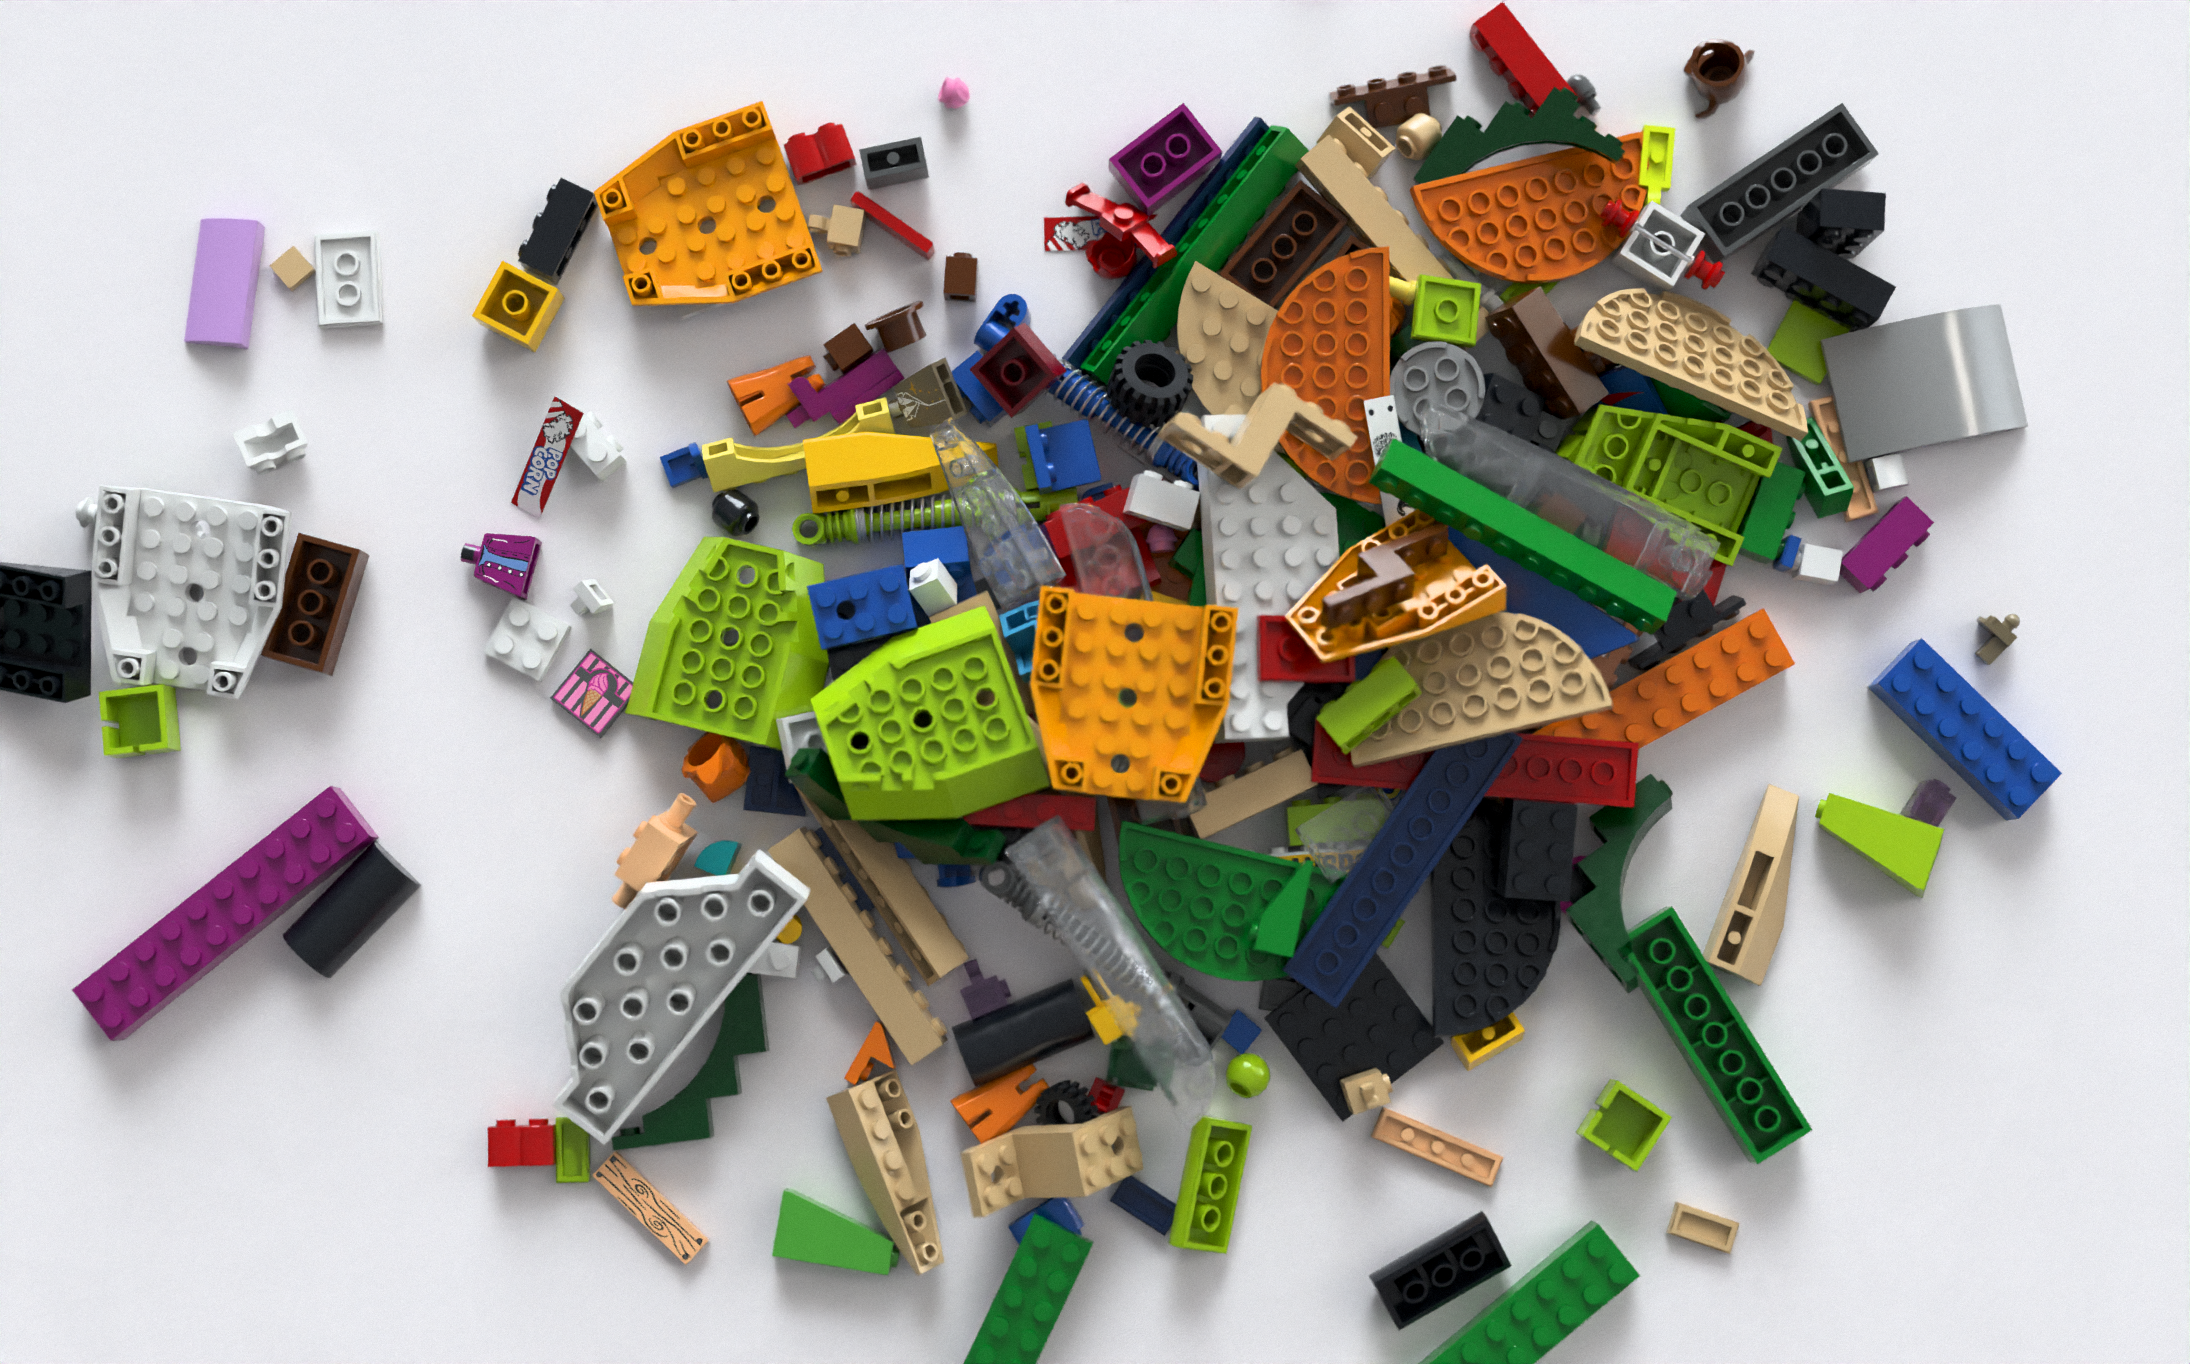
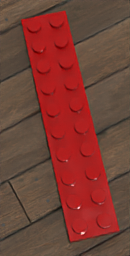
M1315 717L1311 782L1407 790L1434 750L1354 768L1351 751L1345 755ZM1515 733L1523 741L1484 795L1634 807L1639 743Z

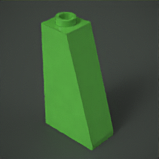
M786 1188L783 1190L772 1256L889 1275L891 1267L897 1268L900 1250L894 1248L895 1242L892 1237L794 1189Z

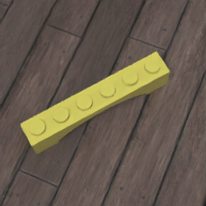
M886 397L855 405L856 412L835 429L816 438L860 432L896 434ZM728 438L702 445L703 461L713 492L729 491L749 483H762L772 477L793 475L799 470L806 469L803 442L780 447H753L734 443L733 438Z

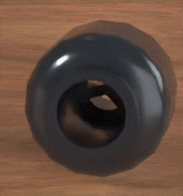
M733 489L720 493L712 503V519L714 523L732 536L736 537L751 533L759 522V509L756 502L739 490Z

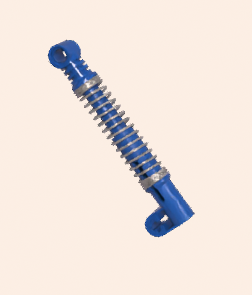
M1017 294L1003 296L978 329L974 338V344L988 352L1011 331L1000 324L999 320L1007 324L1010 321L1013 328L1024 323L1029 326L1031 314L1025 300ZM1017 310L1019 311V315H1018V316L1012 314V315L1009 317V315H1008V313H1009L1010 311H1011L1012 313L1017 312ZM1064 359L1058 360L1063 362L1062 366L1067 372L1045 391V396L1052 394L1054 402L1061 400L1062 407L1069 405L1070 412L1078 411V418L1085 416L1089 423L1097 417L1095 429L1105 422L1103 434H1107L1111 428H1114L1115 430L1111 436L1112 440L1116 439L1120 433L1123 434L1120 445L1131 439L1128 446L1129 451L1137 444L1140 445L1136 453L1137 456H1140L1146 449L1145 462L1156 468L1163 467L1166 469L1168 467L1169 472H1174V475L1177 477L1181 476V480L1192 484V489L1199 492V481L1194 477L1198 471L1197 462L1159 438V433L1155 431L1160 427L1153 426V429L1142 427V423L1136 422V424H1132L1129 422L1130 419L1128 417L1122 418L1118 414L1119 409H1113L1110 404L1111 402L1106 399L1107 391L1105 386L1098 387V381L1090 382V377L1088 375L1082 376L1081 370L1074 371L1072 364L1065 365Z

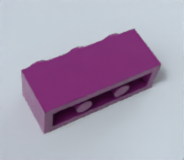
M1905 496L1898 500L1842 557L1839 574L1860 594L1869 589L1874 592L1886 581L1887 578L1884 574L1891 566L1897 569L1909 557L1905 552L1912 545L1918 547L1929 537L1930 533L1927 530L1934 522Z

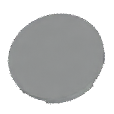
M1433 341L1417 345L1401 356L1390 376V395H1394L1398 421L1406 429L1426 438H1446L1463 431L1476 419L1484 402L1485 381L1480 366L1470 354L1447 342Z

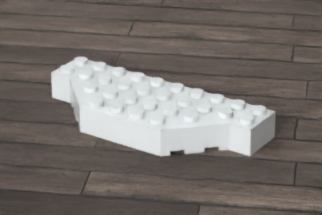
M1204 415L1199 420L1202 423L1201 426L1211 432L1217 431L1225 435L1230 443L1246 415ZM1273 450L1258 476L1240 490L1197 462L1199 492H1201L1200 511L1206 604L1239 608L1229 707L1216 733V743L1279 741L1289 737L1287 703L1305 683L1257 682L1256 617L1258 615L1286 616L1339 559L1336 508Z
M760 849L739 874L646 883L560 991L561 1003L564 1007V1025L567 1047L570 1051L572 1078L561 1090L552 1106L605 1145L804 904L811 889Z

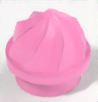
M946 77L941 86L938 101L945 103L944 106L946 108H959L965 105L969 100L968 86L957 77L954 80Z
M1161 524L1152 526L1146 539L1150 553L1175 551V542H1178L1173 528Z

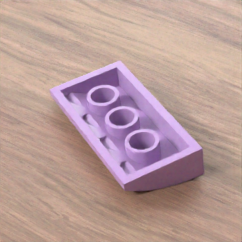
M232 218L201 219L184 339L186 343L249 348L265 227L258 220Z

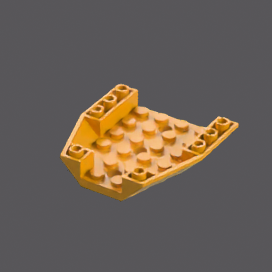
M763 101L674 131L594 191L602 218L609 229L624 273L622 277L632 306L736 303L823 272ZM764 200H773L776 203L775 208L769 213L759 211V205ZM707 220L716 222V228L712 233L704 234L700 232V226L703 222ZM647 241H654L657 243L656 250L649 255L642 254V245Z
M1041 586L1030 687L1053 789L1140 800L1185 803L1229 707L1239 608L1207 604L1203 607L1074 593V589ZM1129 624L1140 626L1143 631L1142 639L1138 642L1127 640L1124 634L1126 626ZM1130 689L1135 693L1136 702L1132 707L1126 708L1119 704L1118 694L1121 690ZM1117 754H1122L1129 760V768L1125 773H1117L1111 767V760Z

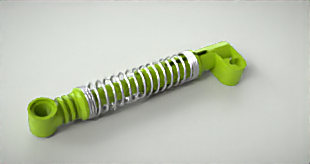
M1073 487L1043 495L1039 494V490L1020 491L1017 488L1004 489L1002 494H997V491L994 490L992 495H987L986 491H984L982 496H977L974 492L972 497H967L963 493L962 498H957L953 494L952 499H947L943 495L941 500H937L933 496L931 507L929 508L926 499L923 497L921 499V508L919 509L916 500L912 499L909 510L906 501H901L900 511H898L896 503H891L890 512H888L887 506L884 504L880 505V513H878L876 506H871L870 514L867 513L866 507L843 510V514H840V511H835V515H832L831 511L827 512V516L824 515V512L816 514L804 513L795 519L792 531L794 537L806 546L827 544L828 539H830L831 543H835V539H838V542H843V538H846V541H851L855 545L868 544L869 539L870 543H873V532H879L880 541L883 542V531H889L890 540L893 541L894 530H899L900 539L903 541L902 532H904V529H909V532H912L914 528H919V531L924 530V527L934 529V526H937V529L966 526V529H971L973 533L975 528H981L984 532L985 527H991L994 531L996 526H1001L1004 530L1006 525L1008 529H1013V527L1016 529V527L1019 528L1024 523L1047 521L1045 515L1063 509L1065 514L1076 510L1074 503L1078 502L1077 488ZM1040 503V508L1015 510V506ZM807 521H814L818 527L817 534L812 538H805L801 532L802 525Z

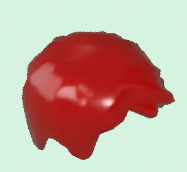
M1106 232L1102 238L1091 244L1088 250H1085L1087 260L1093 266V271L1105 279L1113 280L1126 277L1137 263L1135 242L1130 237L1120 241L1109 232Z

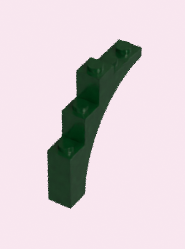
M1554 87L1533 118L1528 116L1530 111L1520 103L1515 101L1511 105L1505 101L1484 133L1480 131L1482 125L1468 115L1463 119L1457 115L1413 179L1417 184L1464 174L1475 165L1498 153L1521 146L1539 144L1572 146L1595 153L1615 165H1618L1623 158L1625 150L1621 148L1623 143L1613 135L1608 133L1604 137L1595 131L1597 125L1585 116H1581L1580 119L1575 117L1580 110V104L1576 102L1579 97L1565 87L1561 91Z

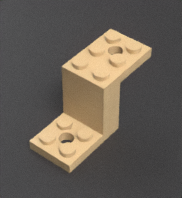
M1277 383L1271 385L1257 397L1230 443L1225 435L1217 431L1211 432L1201 426V421L1190 413L1183 414L1178 412L1164 425L1158 435L1159 438L1239 490L1258 476L1285 430L1330 460H1334L1350 449L1357 438L1356 435L1350 432L1351 429L1348 425L1339 420H1331L1323 414L1324 412L1319 406L1311 402L1306 403L1296 397L1293 389L1284 384L1278 385Z
M1121 1106L1083 1124L1021 1126L960 1153L973 1217H985L1024 1198L1086 1197L1144 1169L1132 1106ZM994 1171V1180L992 1182L991 1173Z

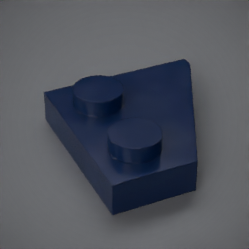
M750 746L748 766L751 772L746 781L743 810L805 817L806 811L798 791L793 783H789V779L785 776L787 769L783 751Z

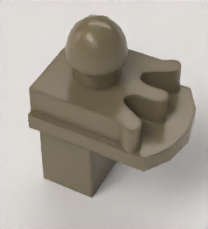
M2009 614L2002 623L1992 615L1987 619L1980 616L1976 620L1978 624L1992 635L1975 653L1986 665H1990L2017 638L2011 631L2020 624L2018 615Z

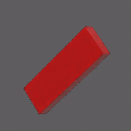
M856 191L851 197L852 208L865 210L867 219L929 261L935 253L933 242L867 196Z

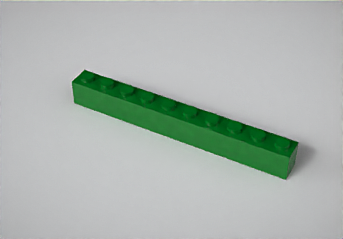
M1276 125L1270 126L1175 246L1177 256L1159 266L1082 363L1080 368L1090 378L1098 381L1100 387L1105 386L1106 391H1108V380L1118 354H1121L1123 348L1126 346L1131 347V344L1136 341L1143 344L1144 340H1151L1152 343L1157 344L1158 341L1164 342L1169 337L1172 327L1178 320V309L1182 291L1195 261L1215 273L1222 269L1236 246L1245 241L1248 231L1255 222L1264 217L1267 207L1274 198L1283 193L1286 183L1293 174L1299 171L1295 165L1309 152L1289 128Z
M1395 438L1391 440L1381 453L1368 482L1378 487L1380 491L1393 495L1407 503L1411 508L1428 514L1439 523L1442 522L1444 525H1448L1463 533L1467 538L1478 541L1492 549L1496 554L1513 560L1524 569L1537 573L1548 579L1552 584L1563 587L1577 595L1581 600L1598 606L1609 615L1622 619L1641 632L1652 635L1666 623L1677 591Z

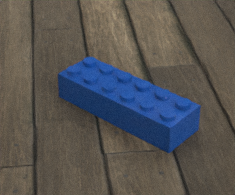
M1922 638L1910 642L1868 686L1887 707L2006 821L2019 819L2062 774Z

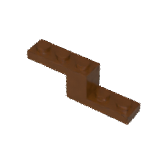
M1440 522L1358 553L1357 579L1360 584L1322 598V625L1329 631L1413 598L1415 573L1411 568L1447 554L1449 529Z

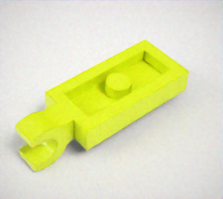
M1644 125L1642 128L1644 133L1638 186L1647 190L1643 208L1651 201L1660 205L1661 191L1668 192L1671 187L1675 128ZM1648 159H1649V169H1647Z

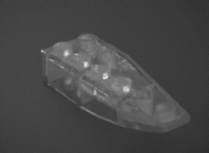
M951 417L946 418L930 434L974 559L1004 613L1038 597L1041 586L1053 587L1066 576V573L1036 520L999 468Z

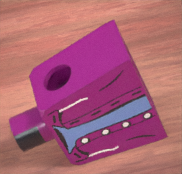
M486 533L481 547L468 543L464 544L461 552V562L476 565L474 577L478 580L527 600L542 542L532 536Z

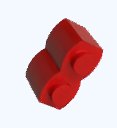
M826 123L817 129L818 132L814 134L798 133L788 138V142L783 144L797 185L813 182L826 175L838 173L856 165L855 156L843 124Z
M548 1118L529 1119V1125H516V1119L496 1120V1126L488 1127V1167L545 1166L556 1164V1124H548Z

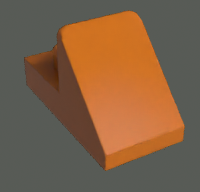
M880 1021L875 1022L844 1079L853 1084H857L860 1079L863 1081L867 1080L875 1065L870 1062L872 1057L893 1069L896 1068L885 1026Z

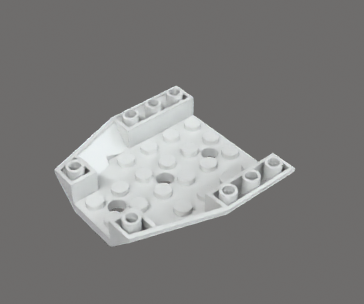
M99 485L91 566V587L112 681L142 686L157 683L206 690L207 695L240 699L282 608L292 512L267 505L147 488ZM201 520L206 521L210 526V534L206 538L200 537L196 532V525ZM194 583L200 585L204 591L203 598L200 601H195L190 596V587ZM187 646L192 647L197 653V660L194 664H189L184 660L183 651Z

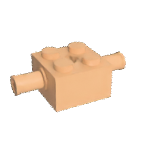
M679 793L669 811L659 816L653 815L648 822L643 821L633 835L636 838L635 843L631 849L626 847L616 862L620 866L614 875L623 881L616 894L612 897V901L616 905L626 909L646 883L668 881L698 834L696 830L684 823L692 809L696 806V802L691 797Z

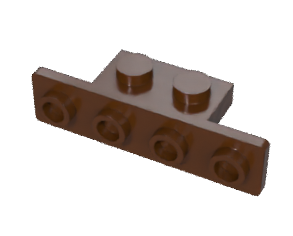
M1440 65L1429 68L1427 73L1417 75L1416 72L1401 73L1397 75L1398 79L1388 81L1385 78L1371 79L1364 86L1342 85L1337 87V91L1330 92L1329 96L1335 106L1364 100L1367 123L1374 129L1405 123L1417 113L1430 116L1427 87L1454 82L1457 79L1456 74L1450 68Z

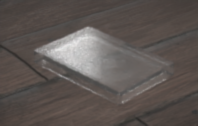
M1363 786L1303 823L1295 831L1330 884L1350 872L1394 809V806L1382 788Z

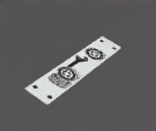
M1394 395L1363 401L1375 467L1381 453L1393 438L1402 442ZM1380 491L1386 527L1414 511L1404 501Z

